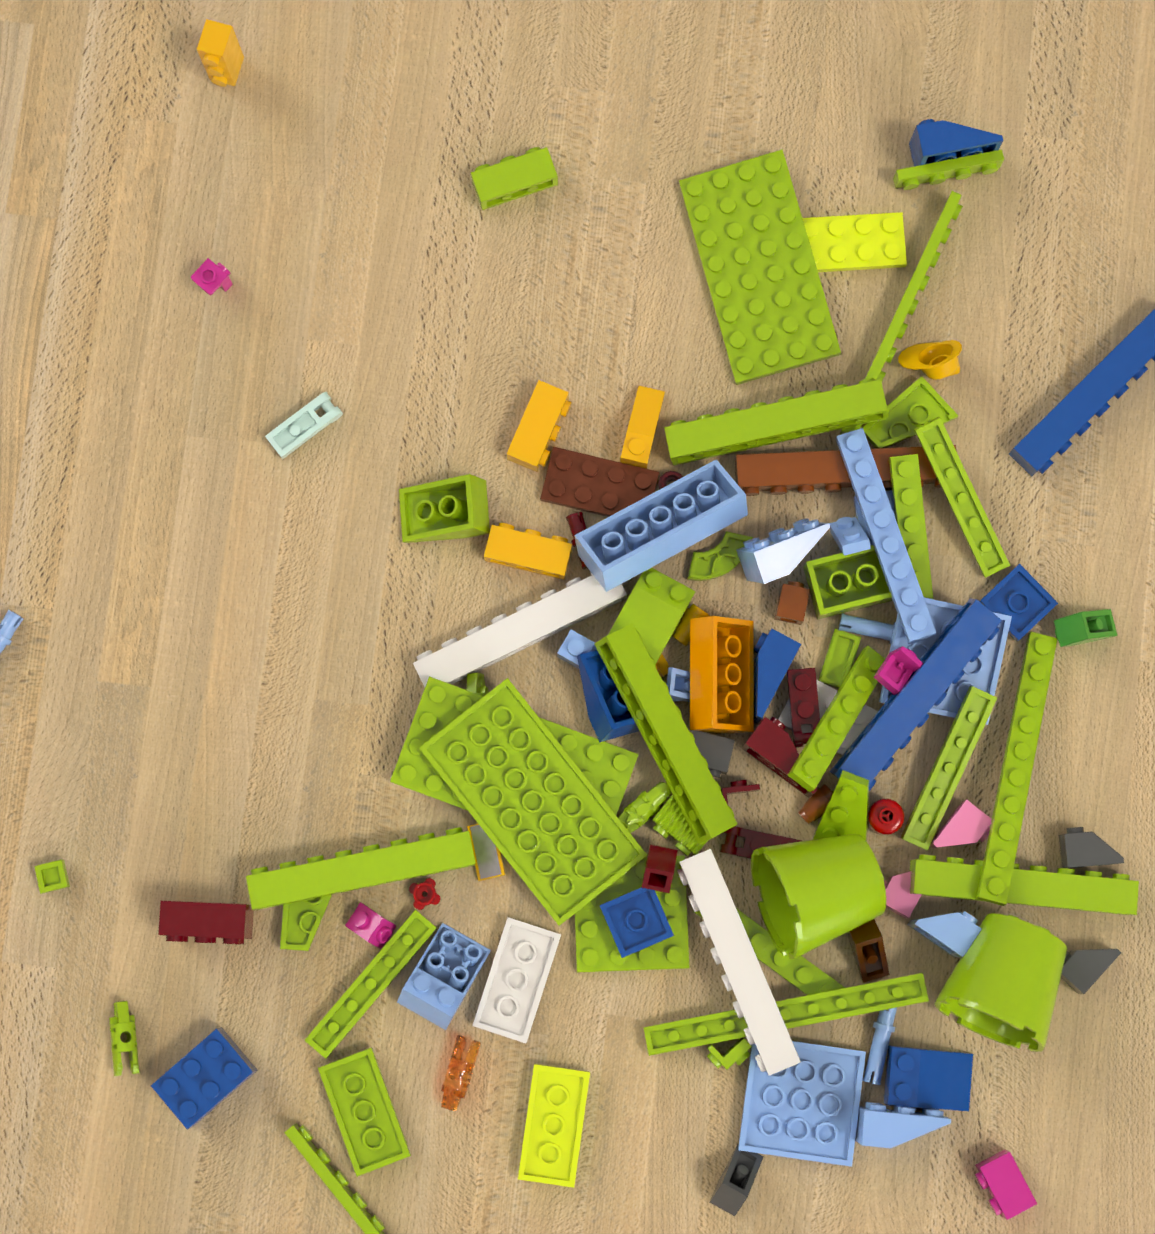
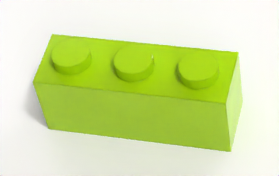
M535 147L526 151L524 155L518 157L508 156L503 158L500 163L491 166L484 164L477 167L474 172H471L472 183L482 210L558 185V175L547 147L542 149Z

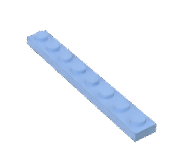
M861 428L836 436V442L908 644L935 636V627L864 430Z

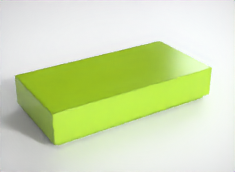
M834 629L818 681L835 688H840L853 666L861 640L860 636Z

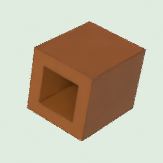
M788 581V584H782L774 620L802 625L810 589L804 588L805 584L795 581Z

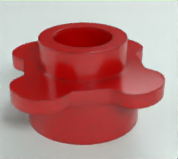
M428 878L423 883H413L410 885L409 892L413 894L415 900L414 907L416 909L422 910L427 905L439 904L441 898L436 893L435 880ZM424 891L427 892V896H426V897H423V896H422V893H423Z

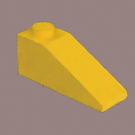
M638 386L620 463L647 469L665 391Z

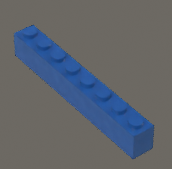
M1155 309L1010 451L1009 455L1031 476L1037 471L1043 474L1054 463L1050 458L1056 452L1062 455L1073 444L1070 439L1076 433L1081 436L1091 426L1088 421L1094 415L1099 418L1111 407L1107 402L1113 396L1119 399L1130 388L1126 383L1132 377L1137 381L1148 370L1145 364L1150 359L1155 361Z
M970 598L920 659L923 662L921 668L912 673L900 693L892 694L829 772L838 779L842 770L869 780L870 791L876 783L874 778L881 770H887L894 761L892 756L898 749L902 750L912 738L910 734L916 726L920 728L929 718L927 713L933 705L938 706L947 695L945 691L950 684H956L965 673L963 668L969 661L972 663L979 657L982 652L980 647L986 640L990 641L996 636L1000 630L998 625L1002 620L980 601Z

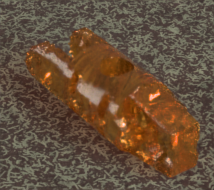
M461 1035L456 1037L441 1090L444 1092L441 1107L451 1111H456L461 1098L463 1099L466 1096L481 1046V1042L472 1041L465 1060L462 1059L464 1047L466 1046V1037Z

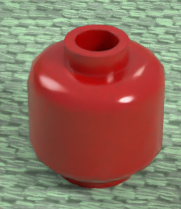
M880 799L873 802L868 808L867 824L874 833L890 835L902 827L904 811L896 801Z

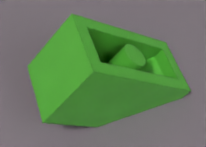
M1111 609L1079 612L1054 620L1055 635L1060 643V647L1075 646L1118 636Z

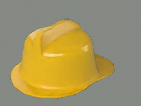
M956 340L915 344L900 353L898 363L907 369H921L930 379H943L960 373L958 355L962 351V344Z

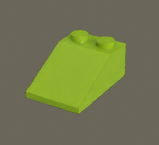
M468 474L399 489L403 543L462 539L490 533L486 480Z
M651 567L640 576L609 634L633 623L635 629L642 637V642L648 654L653 658L656 665L696 591Z

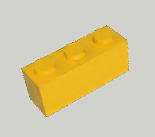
M206 19L197 51L211 82L218 86H235L244 55L233 26Z
M538 380L507 451V460L538 472L540 465L545 467L551 452L547 450L551 441L555 442L561 430V427L558 426L561 416H567L572 402L568 401L569 392Z
M506 523L491 526L484 553L485 561L565 580L572 552V544L568 543L567 538L555 535L552 536V539L541 537V532L531 529L520 532L514 530L515 526Z

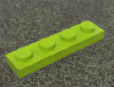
M1001 149L896 170L893 177L895 189L903 187L904 190H911L917 188L919 184L928 182L930 185H936L953 177H956L957 180H962L979 172H982L983 175L992 174L998 171L1004 161L1003 151Z

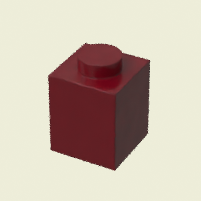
M650 844L641 888L665 893L670 892L678 850Z

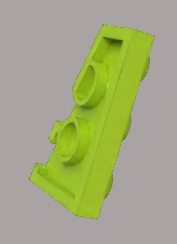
M921 376L887 406L888 419L867 423L863 430L866 438L876 449L887 448L916 436L915 428L937 417H940L943 424L957 419L958 415Z
M842 770L814 833L813 840L854 833L861 835L867 840L869 780Z
M332 895L283 905L280 949L309 951Z

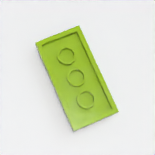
M372 1047L318 1068L357 1177L411 1156Z

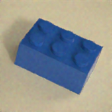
M220 1027L216 1028L155 1081L151 1087L188 1130L194 1127L258 1070L225 1030Z

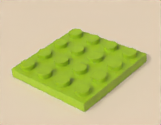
M678 855L676 858L670 892L655 891L674 936L621 958L600 908V905L642 887L647 857H645L575 913L577 972L690 968L686 885L683 886L677 871L682 868L680 861L685 860V855Z

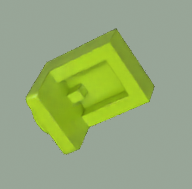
M741 1038L722 1056L712 1044H709L706 1047L710 1051L707 1057L718 1069L723 1066L728 1070L734 1063L738 1066L751 1055L748 1050L752 1046L745 1038Z

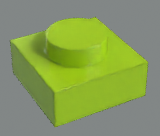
M63 859L34 866L40 894L70 887Z

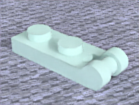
M327 392L317 396L265 436L282 459L343 415L340 408L332 404V398ZM319 408L326 412L321 418L315 412Z

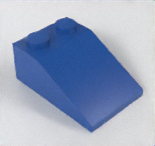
M928 119L916 125L909 142L914 166L996 151L999 150L1004 140L1002 135L944 120L935 122L934 119Z
M772 628L768 635L764 632L762 633L754 648V651L758 653L754 659V722L759 723L801 646L799 642Z
M598 650L579 654L577 660L588 717L599 743L638 732L639 729Z
M889 1045L884 1103L915 1108L969 1111L973 1054Z

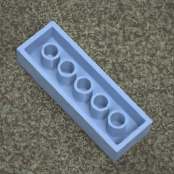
M716 459L574 535L578 556L607 592L747 516L746 494Z

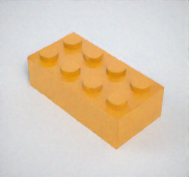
M719 616L690 619V730L728 734L754 732V621Z

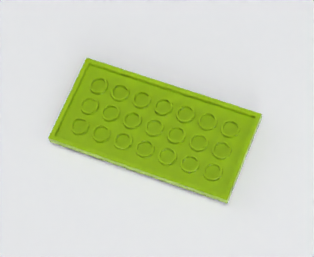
M783 149L679 180L736 385L841 355Z
M429 676L390 782L467 810L419 747L484 696ZM540 718L615 815H617L639 754L605 741L599 743V740L594 737Z
M508 678L419 747L558 926L647 856L638 842Z

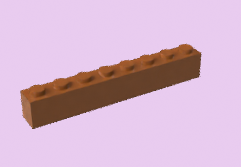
M922 447L871 449L885 490H892L889 457L918 454L921 487L923 488L924 484H934L936 488H941ZM840 450L736 455L735 458L736 483L746 496L759 495V491H770L771 495L786 494L787 490H798L800 494L813 493L814 489H825V492L833 493L842 491V488L852 487Z

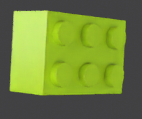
M873 545L868 550L845 556L843 553L807 561L804 564L803 569L817 620L893 601Z

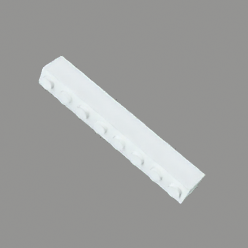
M590 572L591 576L583 580L577 577L565 584L567 588L559 592L553 589L540 596L542 600L534 604L529 601L516 608L517 612L508 617L506 613L491 620L492 624L483 629L481 626H477L467 631V637L459 641L456 638L450 639L441 645L442 649L434 653L428 650L416 657L418 661L414 662L413 665L424 687L429 676L452 685L466 678L467 674L477 673L627 599V594L622 584L606 592Z
M706 850L680 861L682 868L677 870L683 886L689 884L693 895L688 896L694 912L699 910L704 921L699 923L705 938L711 937L715 947L710 950L716 965L722 963L726 974L721 977L727 991H734L737 1001L732 1003L738 1018L744 1017L748 1028H745L744 1032L749 1044H756L759 1055L755 1056L761 1072L767 1070L770 1076L801 1063L712 850Z

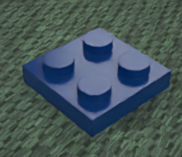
M1018 564L980 600L990 611L1012 616L1008 633L1016 642L1026 635L1058 604L1021 564Z
M639 888L600 905L621 958L674 936L655 890Z

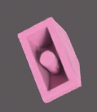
M964 800L934 837L930 846L932 848L974 844L978 840L983 842L989 836V826L992 819L971 802Z
M912 871L889 877L887 881L884 880L886 908L904 918H910L922 895L910 894Z

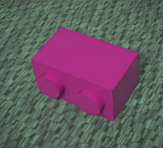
M1004 1149L975 1165L978 1170L975 1177L983 1190L988 1189L992 1197L988 1201L996 1216L1001 1214L1003 1218L1009 1220L1037 1205L1010 1151Z

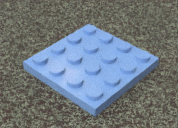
M924 597L936 630V635L908 644L901 621L897 615L889 653L904 646L912 650L920 660L963 606ZM994 613L1002 620L998 625L1000 628L999 632L992 640L984 642L980 647L982 652L974 662L971 663L969 661L963 668L965 673L956 684H950L945 691L947 693L945 699L938 706L933 705L929 713L955 718L969 686L976 687L995 696L1012 616ZM883 685L879 698L881 703H885L892 695ZM989 716V718H988V720H987V722H986L985 725H988V724H989L990 716Z
M792 1041L801 1063L769 1076L767 1070L761 1072L755 1056L759 1055L756 1044H752L738 1150L852 1167L866 1051Z

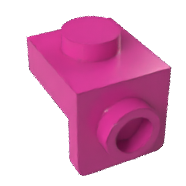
M209 258L191 276L192 281L208 295H212L219 287L226 292L233 285L229 278L231 274L229 270L219 262L216 265Z
M901 646L889 653L873 678L893 695L900 693L912 673L921 668L923 662L917 658L912 650Z
M361 902L345 925L361 938L380 949L390 940L396 928L395 924Z

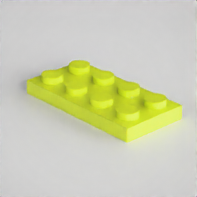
M903 212L803 218L818 272L902 268L907 265Z
M534 1064L518 1180L574 1188L590 1072Z

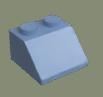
M965 911L963 913H947L914 919L908 923V926L953 957H964L982 928L976 925L978 920Z

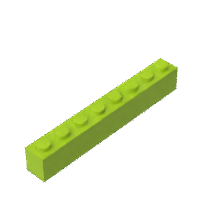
M867 378L861 380L857 385L848 386L847 384H840L832 387L830 391L821 392L813 390L805 393L803 397H782L776 403H755L749 409H728L724 411V414L717 416L705 414L699 416L697 420L690 422L678 420L672 422L670 426L664 427L670 459L675 466L888 419L889 416L881 379Z
M633 623L594 643L698 844L710 840L736 826L737 822L734 818L733 810L727 805L721 793L720 785L714 780L706 759L701 755L696 746L693 734L685 725L680 709L674 704L667 684L661 679L655 667V662L648 654L642 642V637L635 629Z
M462 827L446 830V836L435 838L434 833L418 836L419 841L408 843L407 838L391 841V847L380 849L379 844L362 847V853L352 854V850L336 852V858L324 860V855L307 858V864L296 865V861L279 864L280 869L268 871V866L252 869V875L246 876L252 910L474 866L476 863L469 831L463 832Z
M919 855V859L910 860V871H912L910 894L982 901L976 899L984 860H975L974 865L964 864L963 858L947 857V862L936 861V856ZM1014 863L1007 900L1008 904L1137 915L1139 881L1130 880V875L1113 873L1112 878H1103L1102 872L1085 871V876L1074 875V869L1057 868V873L1047 872V867L1035 865H1030V870L1019 869V864Z

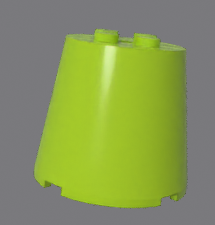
M857 833L755 849L752 853L751 875L753 886H759L762 901L757 902L761 916L774 944L783 956L789 954V959L797 958L883 915L885 912L886 891L883 874L869 844Z
M996 913L987 914L980 925L982 930L964 957L960 958L935 1001V1007L945 1016H949L952 1013L958 1017L956 1023L986 1038L1020 1049L1021 1044L1029 1045L1028 1049L1030 1051H1043L1048 1037L1067 946L1063 941L1051 934L1049 930L1023 921L1016 916Z

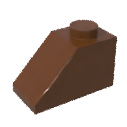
M875 919L847 932L862 982L865 983L890 975L883 937Z

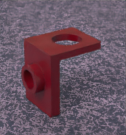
M747 780L730 782L731 787L722 788L721 793L728 805L727 795L756 792L760 790V784L747 785Z

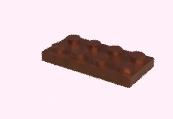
M553 447L540 500L610 517L654 493L660 472Z

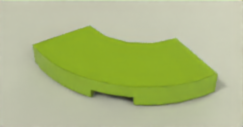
M726 531L723 540L715 548L706 552H693L687 580L706 581L729 573L740 563L737 549L745 547L744 542L753 539V537Z

